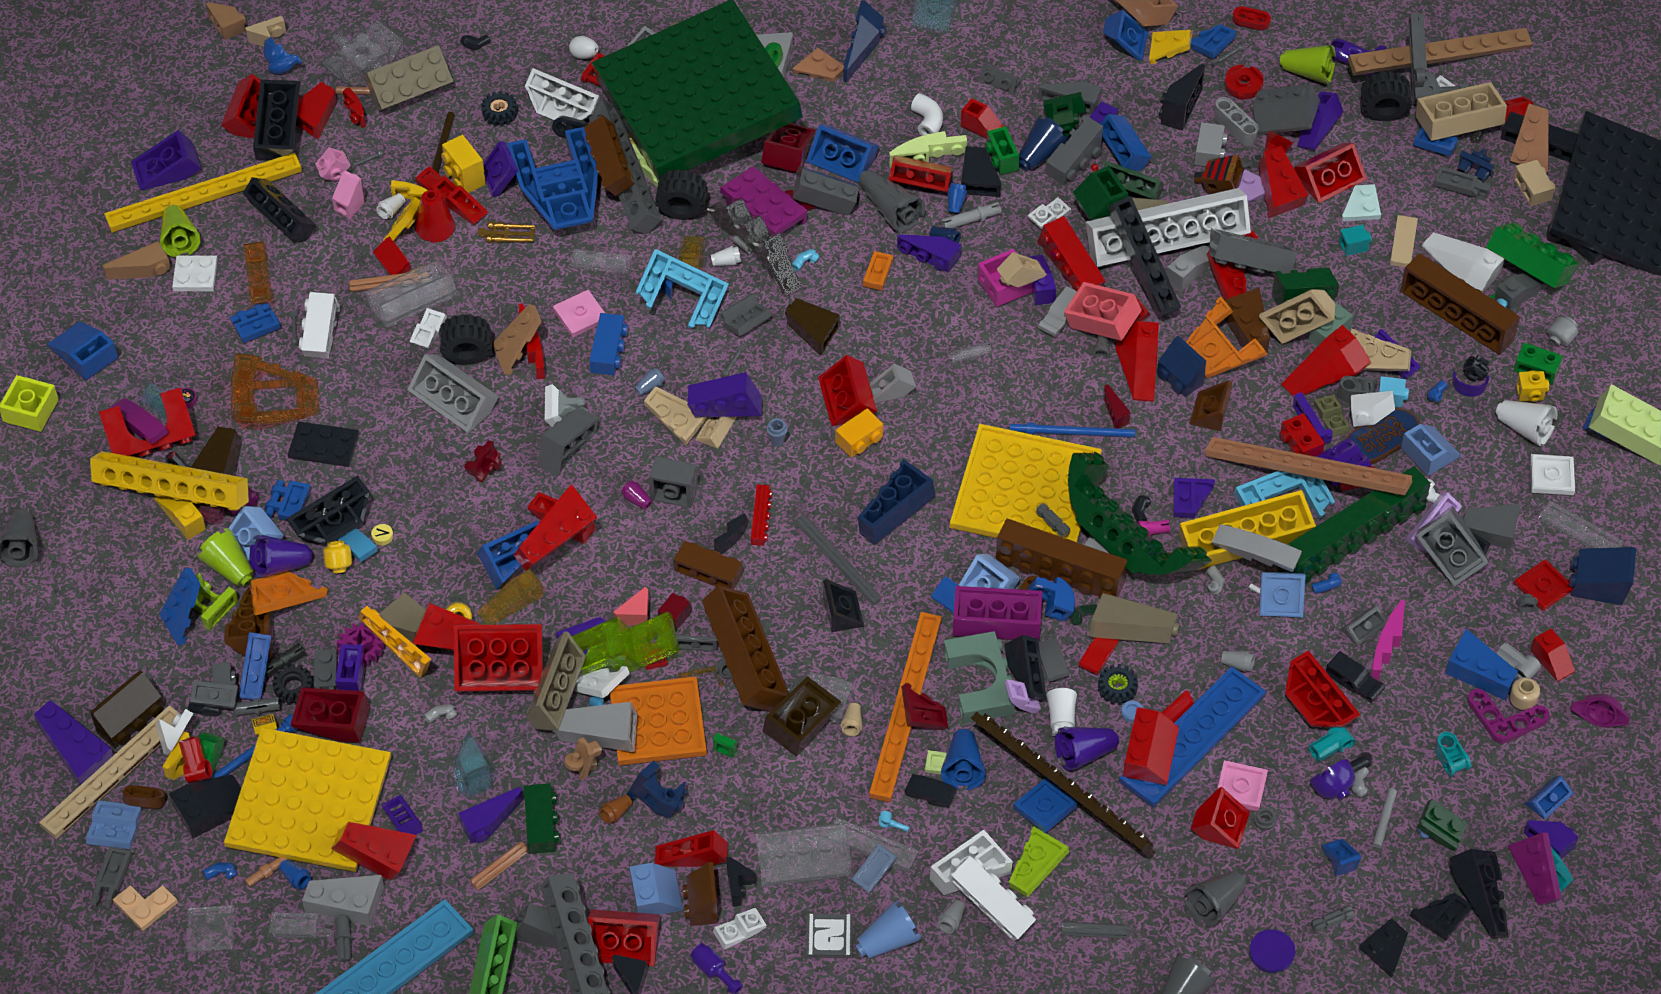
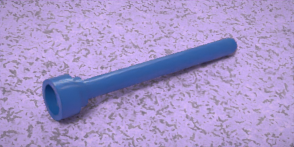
M289 714L283 719L281 726L276 730L295 733L299 729L291 727L293 715ZM256 744L214 773L211 778L226 776L251 759Z

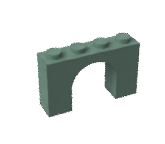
M995 631L944 640L943 652L948 669L979 665L990 670L996 679L985 690L959 694L958 707L963 724L974 722L971 717L975 712L982 716L986 713L991 718L1014 715L1015 705L1010 701L1005 681L1007 679L1012 680V677L1006 673V670H1008L1006 657L1001 655V652H1003L1001 639H997Z

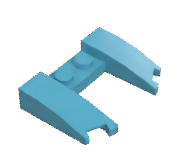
M655 249L635 294H640L647 302L645 306L651 309L664 278H667L700 294L687 327L694 328L695 325H706V328H709L728 287V283Z
M1276 471L1236 487L1234 496L1239 504L1245 506L1270 499L1299 487L1319 519L1325 515L1326 512L1323 510L1327 505L1333 506L1335 503L1323 479L1284 471Z

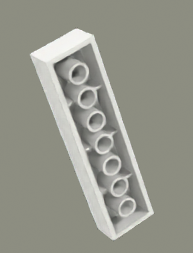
M1239 188L1138 210L1157 253L1210 242L1211 228L1239 235L1251 233L1247 195ZM1112 216L1086 222L1090 257L1097 267L1131 259Z

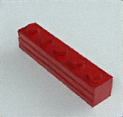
M756 484L751 545L764 546L768 539V534L765 533L769 529V523H767V520L770 519L768 509H771L769 498H772L770 485Z

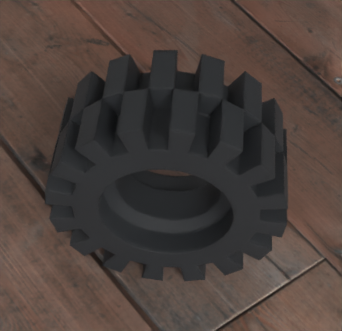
M291 664V668L285 665L283 666V671L279 668L277 670L278 674L275 673L273 676L274 693L276 697L279 696L281 703L284 704L287 701V705H291L292 702L296 705L301 688H313L312 676L306 667L302 668V665L298 664L297 668L295 664ZM290 680H299L301 682V686L296 689L289 690L285 688V684Z

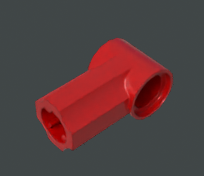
M199 736L179 741L185 763L183 773L186 781L192 783L210 779L212 777V768L210 762L204 757Z

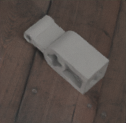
M1066 286L1053 302L1048 314L1039 323L1038 328L1054 337L1058 336L1061 329L1069 324L1064 311L1077 291Z

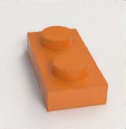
M874 251L863 279L864 287L883 290L894 255Z

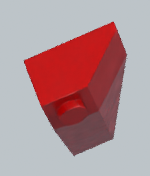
M1341 325L1318 345L1281 383V386L1293 397L1301 392L1303 395H1307L1317 391L1319 387L1337 383V380L1342 379L1344 376L1357 375L1371 364V360L1358 339L1344 325Z

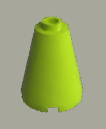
M1333 45L1286 50L1280 56V65L1283 67V70L1328 84V81L1331 82L1335 69V63H1332V56L1336 57L1335 48Z
M170 205L165 208L159 239L162 249L167 255L177 257L187 252L188 255L192 254L198 249L200 244V234L180 206Z
M224 528L226 532L222 534L217 531L201 545L202 552L201 554L197 552L198 559L237 587H247L251 584V580H254L253 576L255 573L234 533L229 528Z

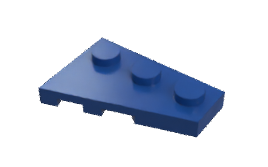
M191 568L183 569L159 613L177 645H183L186 642L184 632L185 628L190 626L191 619L188 618L190 608L195 607L200 582Z

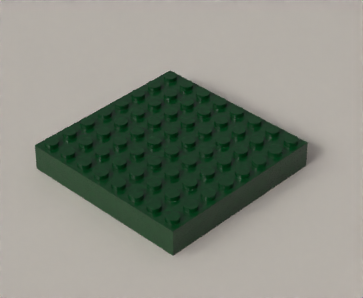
M734 0L723 2L592 62L598 82L658 180L662 177V174L668 173L670 170H690L803 118L798 98Z

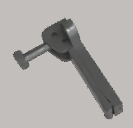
M1411 13L1408 19L1412 73L1410 90H1412L1413 104H1417L1418 98L1468 87L1466 83H1463L1461 86L1440 87L1434 74L1427 71L1424 30L1425 16L1423 13Z

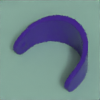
M1453 371L1452 384L1460 394L1474 397L1481 395L1487 389L1489 376H1486L1484 384L1472 386L1460 382L1456 378V372Z

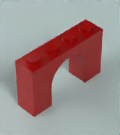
M181 387L160 393L167 421L165 427L168 434L153 444H150L147 440L137 439L129 433L120 406L99 411L98 413L111 453L125 456L138 453L140 457L152 453V448L159 447L160 450L172 447L171 443L179 441L180 444L192 441L191 437L195 436V432Z

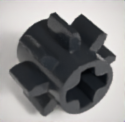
M1479 354L1476 357L1470 356L1464 363V369H1466L1464 374L1473 381H1476L1477 378L1479 380L1484 379L1489 373V367L1487 366L1489 361Z

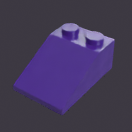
M177 130L131 161L139 189L141 190L185 180L201 169L193 142L180 130Z

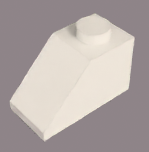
M1393 391L1351 395V412L1354 427L1374 425L1395 410Z

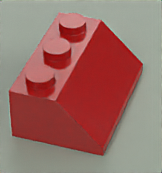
M250 74L238 82L221 124L222 127L235 136L253 139L261 82L254 74Z
M1341 143L1294 166L1303 186L1317 203H1321L1367 180L1354 143Z
M845 355L818 377L832 427L845 424L866 409L870 410L873 414L877 411L864 362Z
M1137 707L1124 762L1123 777L1167 785L1179 727L1161 712Z
M591 909L588 923L591 926L593 942L597 946L599 962L612 963V956L620 955L647 961L648 966H655L660 914Z

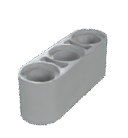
M1227 97L1218 98L1215 103V119L1221 125H1224L1225 129L1241 144L1245 146L1254 145L1257 142L1258 125L1231 99Z

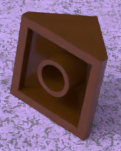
M1230 380L1198 391L1190 425L1221 431L1230 400L1232 386Z

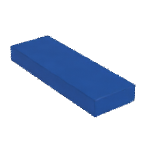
M249 632L239 698L252 700L258 697L259 699L262 698L271 635Z

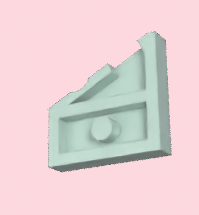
M1375 184L1355 185L1342 215V221L1381 219Z

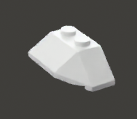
M534 68L525 85L536 113L553 120L562 115L584 120L593 115L600 99L599 95Z

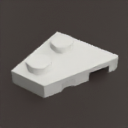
M621 666L618 672H610L609 668L596 671H582L578 676L573 691L604 698L630 674L627 666Z

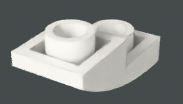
M1056 198L1047 206L1040 205L1028 215V218L1042 229L1043 225L1062 216L1066 217L1072 212L1069 206L1061 199Z
M753 908L737 914L733 921L716 926L713 933L725 950L759 933L767 925L757 909Z

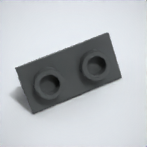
M983 63L979 79L1010 94H1014L1015 87H1019L1021 84L1019 77L997 69L993 65Z

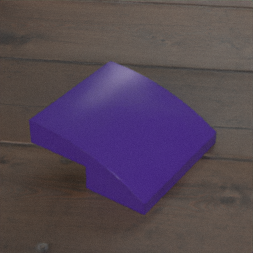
M1347 438L1316 456L1365 467L1371 466L1369 459L1360 452L1358 445L1351 438ZM1330 481L1334 486L1340 484V482Z

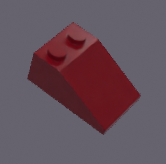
M790 123L771 132L764 143L761 163L771 168L779 167L791 173L797 172L798 166L803 167L816 129Z
M301 688L290 725L291 727L339 742L360 743L370 704L364 691Z

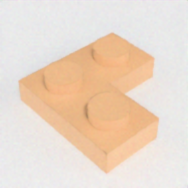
M131 885L113 899L114 904L142 931L178 903L177 899L163 885L146 899Z

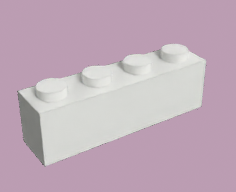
M968 856L948 876V879L1011 940H1018L1036 920L1033 917V911L1026 905L1022 906L1016 900L1017 896L1010 889L1005 890L999 884L1001 881L996 875L986 872L983 869L984 864L978 858Z

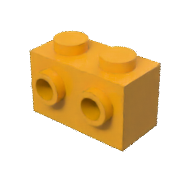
M866 409L835 430V443L852 458L856 454L862 453L871 444L881 440L884 424L870 410Z

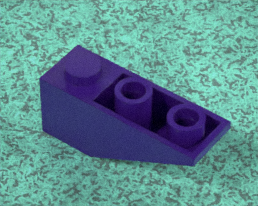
M1319 92L1320 103L1311 129L1302 130L1297 144L1298 147L1315 150L1343 113L1337 93Z
M898 234L897 248L902 253L913 255L920 262H927L939 271L943 270L949 273L961 258L962 245L945 237Z

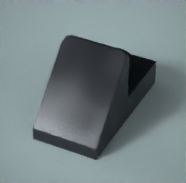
M726 857L732 907L741 906V898H745L744 885L756 884V873L732 857Z

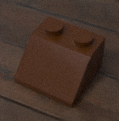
M708 862L687 875V885H682L683 898H688L689 905H684L685 919L690 918V926L718 924L713 862Z

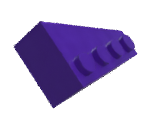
M49 700L34 713L39 729L79 786L113 756L109 746L53 701Z

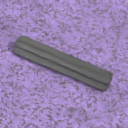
M1063 921L1061 924V934L1128 938L1129 926L1123 924Z

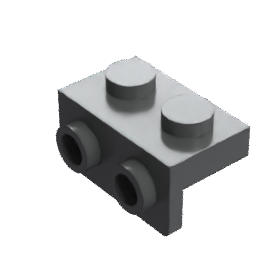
M753 293L721 312L725 327L738 336L748 333L750 329L764 323L766 319L772 316L770 309L758 304L756 295Z

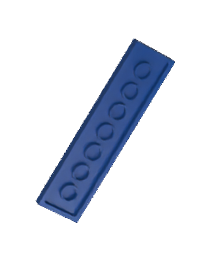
M1231 667L1174 723L1179 727L1167 785L1123 777V775L1119 778V782L1154 808L1265 697L1266 691L1234 667Z

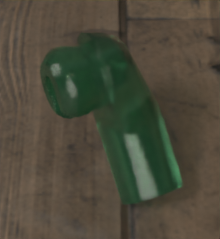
M1097 604L1076 607L1069 616L1071 617V624H1081L1082 616L1094 615Z

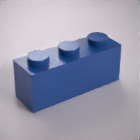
M1107 114L1101 122L1103 138L1122 167L1141 171L1152 158L1125 116Z
M600 313L589 361L590 373L615 375L616 368L620 369L621 356L619 354L624 352L625 347L623 336L628 334V324H625L624 315Z

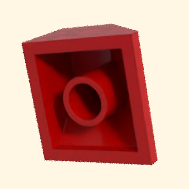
M1220 787L1196 810L1190 829L1203 840L1239 849L1250 811L1223 787Z

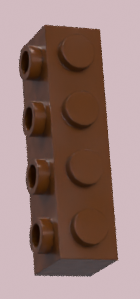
M602 115L584 127L585 139L592 149L590 154L597 163L596 170L602 177L601 184L603 188L616 196L634 185L635 182L614 124Z

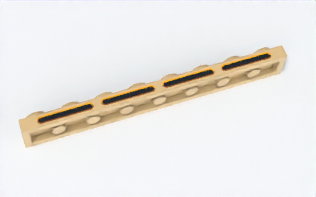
M169 705L39 822L40 826L55 839L60 837L92 808L98 800L102 799L161 745L155 723L161 719L171 725L176 714L179 712Z

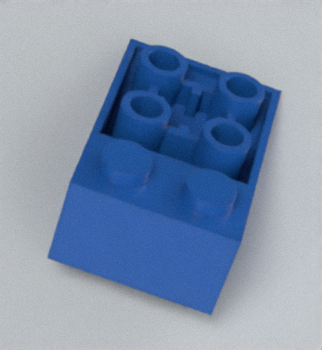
M80 321L47 344L52 351L85 381L118 358L115 343L102 331Z

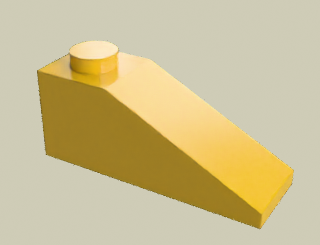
M169 496L154 497L157 504L187 540L206 530L202 514L189 500H175Z

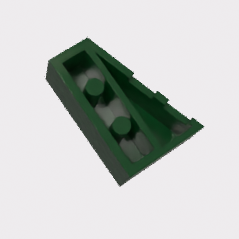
M1329 267L1307 269V272L1291 270V273L1284 274L1281 271H1275L1272 297L1277 306L1312 289L1325 290L1332 300L1338 296L1339 284Z

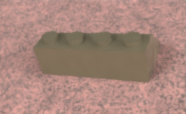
M563 632L554 643L545 669L541 674L538 687L534 692L531 705L527 710L526 718L535 729H559L586 655L568 632Z

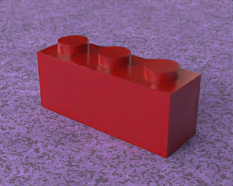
M894 155L889 180L947 192L952 167Z

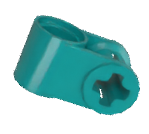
M1442 732L1437 738L1434 751L1447 775L1452 777L1458 771L1471 769L1470 758L1463 750L1457 737L1451 732Z

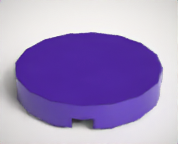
M1275 929L1257 933L1249 947V954L1253 964L1261 971L1267 973L1287 970L1292 965L1296 953L1295 945L1291 938L1284 932Z

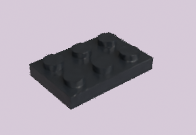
M298 421L287 455L289 459L350 467L360 433L359 430Z

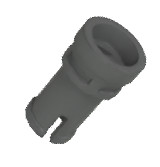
M1097 335V342L1093 350L1095 358H1099V354L1104 355L1103 359L1109 357V337Z

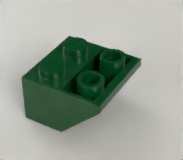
M1110 166L1091 172L1073 191L1072 195L1091 221L1110 216L1108 208L1113 203L1127 198L1128 192Z

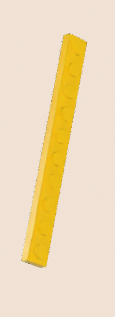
M292 153L104 214L112 233L162 217L165 208L170 205H178L184 210L243 191L252 177L268 179L271 182L302 172V168L296 154Z

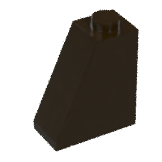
M795 298L792 305L789 304L785 311L787 324L817 354L822 355L840 327V315Z

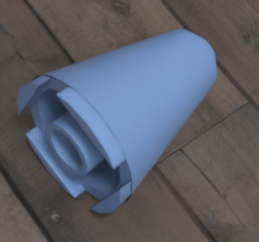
M896 900L857 938L858 944L855 946L862 957L866 955L868 958H872L918 942L922 938L919 933L916 934L914 930L916 926L903 906H900L899 901Z

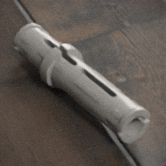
M999 202L983 207L980 205L976 206V209L941 219V224L943 227L956 228L979 220L981 222L985 221V218L1001 214L1002 211L1001 207L998 206Z

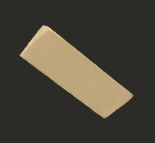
M737 416L708 417L695 440L718 448Z

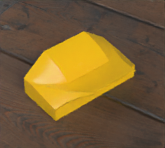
M182 732L163 765L166 778L174 780L184 775L183 766L185 763L179 741L190 737L187 732Z

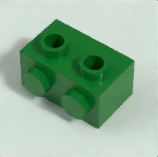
M1004 126L987 131L985 148L988 154L991 153V161L994 168L998 169L1000 175L1019 170V154L1007 127Z
M1523 343L1513 372L1519 374V372L1544 371L1545 379H1548L1549 384L1553 385L1560 369L1563 355L1535 345Z

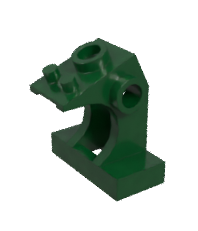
M1082 92L1043 101L1047 117L1063 128L1062 134L1064 137L1068 135L1070 139L1071 135L1069 133L1072 129L1077 130V124H1080L1078 114L1086 112Z

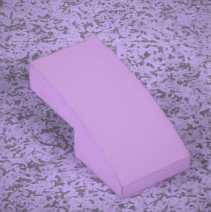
M1008 679L1005 681L1009 699L1016 707L1030 713H1038L1041 710L1039 700L1028 698L1024 683Z

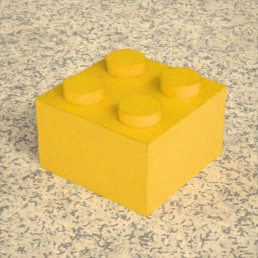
M464 135L442 144L443 153L441 156L445 163L443 170L447 177H452L453 183L457 187L461 185L470 193L486 185L483 160Z

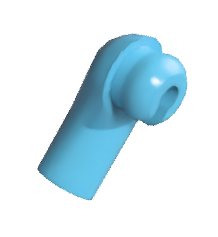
M808 249L798 254L790 267L793 270L799 271L808 259L811 263L816 262L819 254L814 249Z

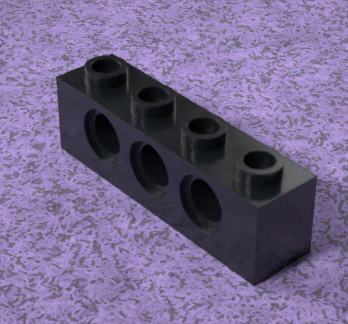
M252 177L242 194L290 239L308 240L316 224L268 179Z

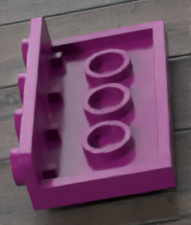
M755 167L749 168L720 187V193L757 224L759 223L773 237H776L797 222H800L802 225L806 223V209Z

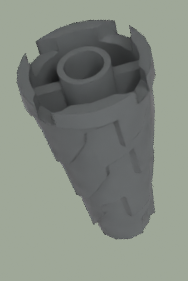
M869 170L861 173L859 177L860 186L883 214L885 220L896 231L898 230L900 233H903L920 223L917 218L919 215L923 218L925 213V203L913 192H908L899 184H894L885 176L882 177L874 171Z

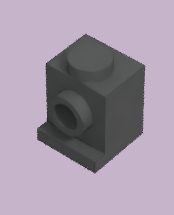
M221 662L219 664H212L213 683L237 684L236 671H232L231 663Z

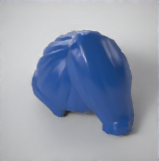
M268 37L264 41L263 52L269 63L268 70L271 74H284L290 71L296 63H302V60L297 55L288 54L282 48V44L276 45L272 37Z

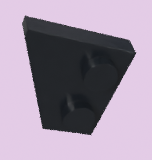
M1456 893L1445 896L1442 900L1430 902L1424 908L1419 910L1417 908L1413 909L1410 917L1447 941L1472 911L1473 906Z
M1391 918L1363 941L1359 949L1386 974L1392 977L1408 932Z

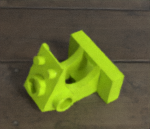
M199 573L196 577L200 582L195 607L192 608L202 614L203 627L211 631L236 605L238 598L236 591L231 587H228L221 595L213 593L210 584L202 580V576ZM205 597L214 602L209 607L201 604Z

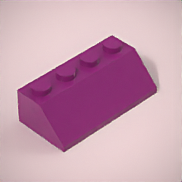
M956 586L953 636H971L995 631L996 637L999 639H1015L1025 635L1038 638L1039 641L1042 591Z

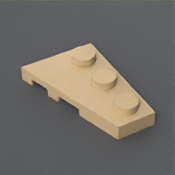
M1351 328V333L1358 339L1371 360V364L1363 370H1410V349L1377 339L1374 336L1363 334Z
M656 386L644 400V405L685 445L689 443L708 418L695 417L688 407L687 401Z

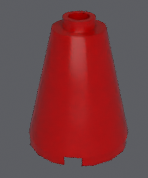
M427 190L421 196L415 230L422 240L432 243L442 242L450 238L455 230V221L441 194L436 190Z

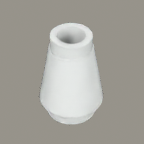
M398 193L380 201L376 208L377 213L383 219H391L405 204L406 200L402 194Z
M730 246L711 255L713 266H730L742 262L738 246Z

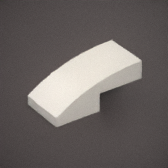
M427 308L421 323L416 325L410 343L429 349L439 334L440 325L445 323L447 319L446 314Z

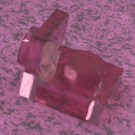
M206 504L205 506L201 505L199 511L206 523L222 524L228 509L222 506L211 507L209 504Z

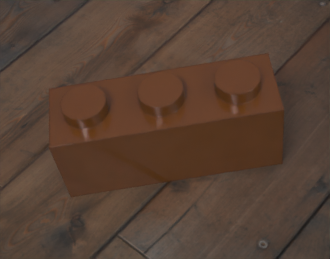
M684 541L673 559L674 571L715 587L720 585L735 589L743 575V562L733 557L724 556L715 550L703 548L697 543Z

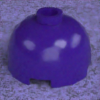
M1343 759L1333 764L1321 775L1318 774L1309 781L1320 796L1327 799L1338 797L1341 800L1350 794L1349 789L1355 782V772L1348 759Z

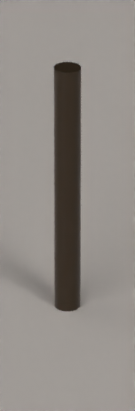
M453 112L447 113L432 168L437 173H439L442 162V144L448 141L455 117Z

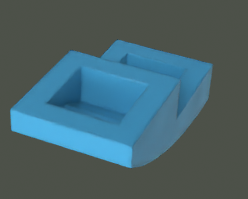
M356 528L337 540L348 544L351 547V553L360 563L377 552V546Z

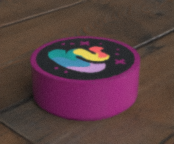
M191 388L181 389L187 408L194 406L197 402L196 392Z

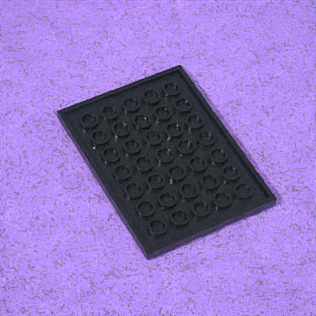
M1585 111L1548 233L1661 276V140Z

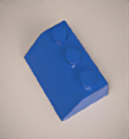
M820 124L806 162L859 183L861 173L868 171L880 145L828 124Z

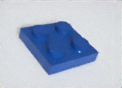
M1045 778L1018 799L1013 806L1015 811L1046 833L1076 809L1077 802Z

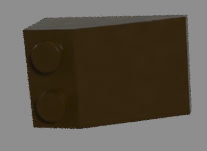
M807 676L766 715L763 731L797 757L816 737L841 705V701Z

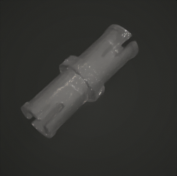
M989 341L973 346L969 344L966 345V348L950 351L949 357L952 359V364L969 359L973 361L976 357L992 354V349Z

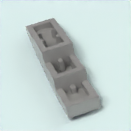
M1220 524L1211 543L1251 561L1253 558L1271 567L1274 564L1290 572L1294 571L1302 553L1301 550L1276 540Z

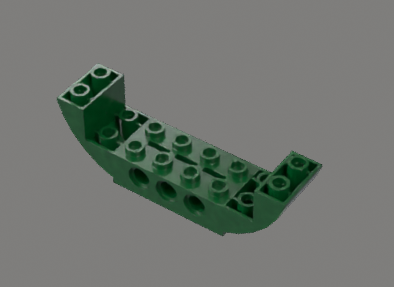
M1097 452L1072 454L1068 471V490L1071 504L1077 515L1075 520L1112 555L1127 559V569L1133 574H1181L1200 569L1212 561L1207 556L1206 550L1200 546L1176 547L1172 553L1167 552L1160 541L1153 539L1148 534L1149 531L1146 528L1138 525L1132 515L1120 509L1119 503L1107 497L1104 489L1097 486L1109 468V465L1104 461L1105 458Z

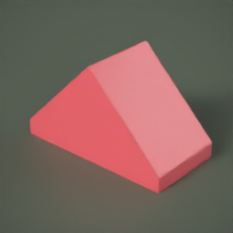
M646 587L613 612L616 625L648 626L649 593Z

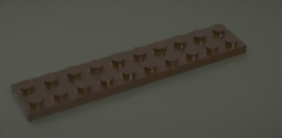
M975 712L971 717L980 729L1073 798L1080 806L1149 859L1154 856L1156 852L1151 847L1153 843L1140 831L1135 834L1136 830L1123 818H1120L1118 821L1119 817L1104 804L1100 807L1101 803L1089 792L1086 791L1083 794L1084 790L1071 778L1066 781L1067 777L1054 765L1049 768L1050 764L1037 752L1033 754V751L1020 739L1017 740L1003 726L1000 727L989 715L984 713L982 716Z

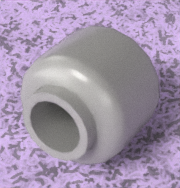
M1568 316L1556 318L1547 330L1550 337L1549 341L1556 347H1559V345L1569 346L1578 334L1577 323Z

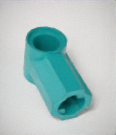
M1344 726L1332 727L1325 736L1309 744L1308 749L1314 759L1321 762L1338 751L1343 753L1345 748H1351L1356 740Z

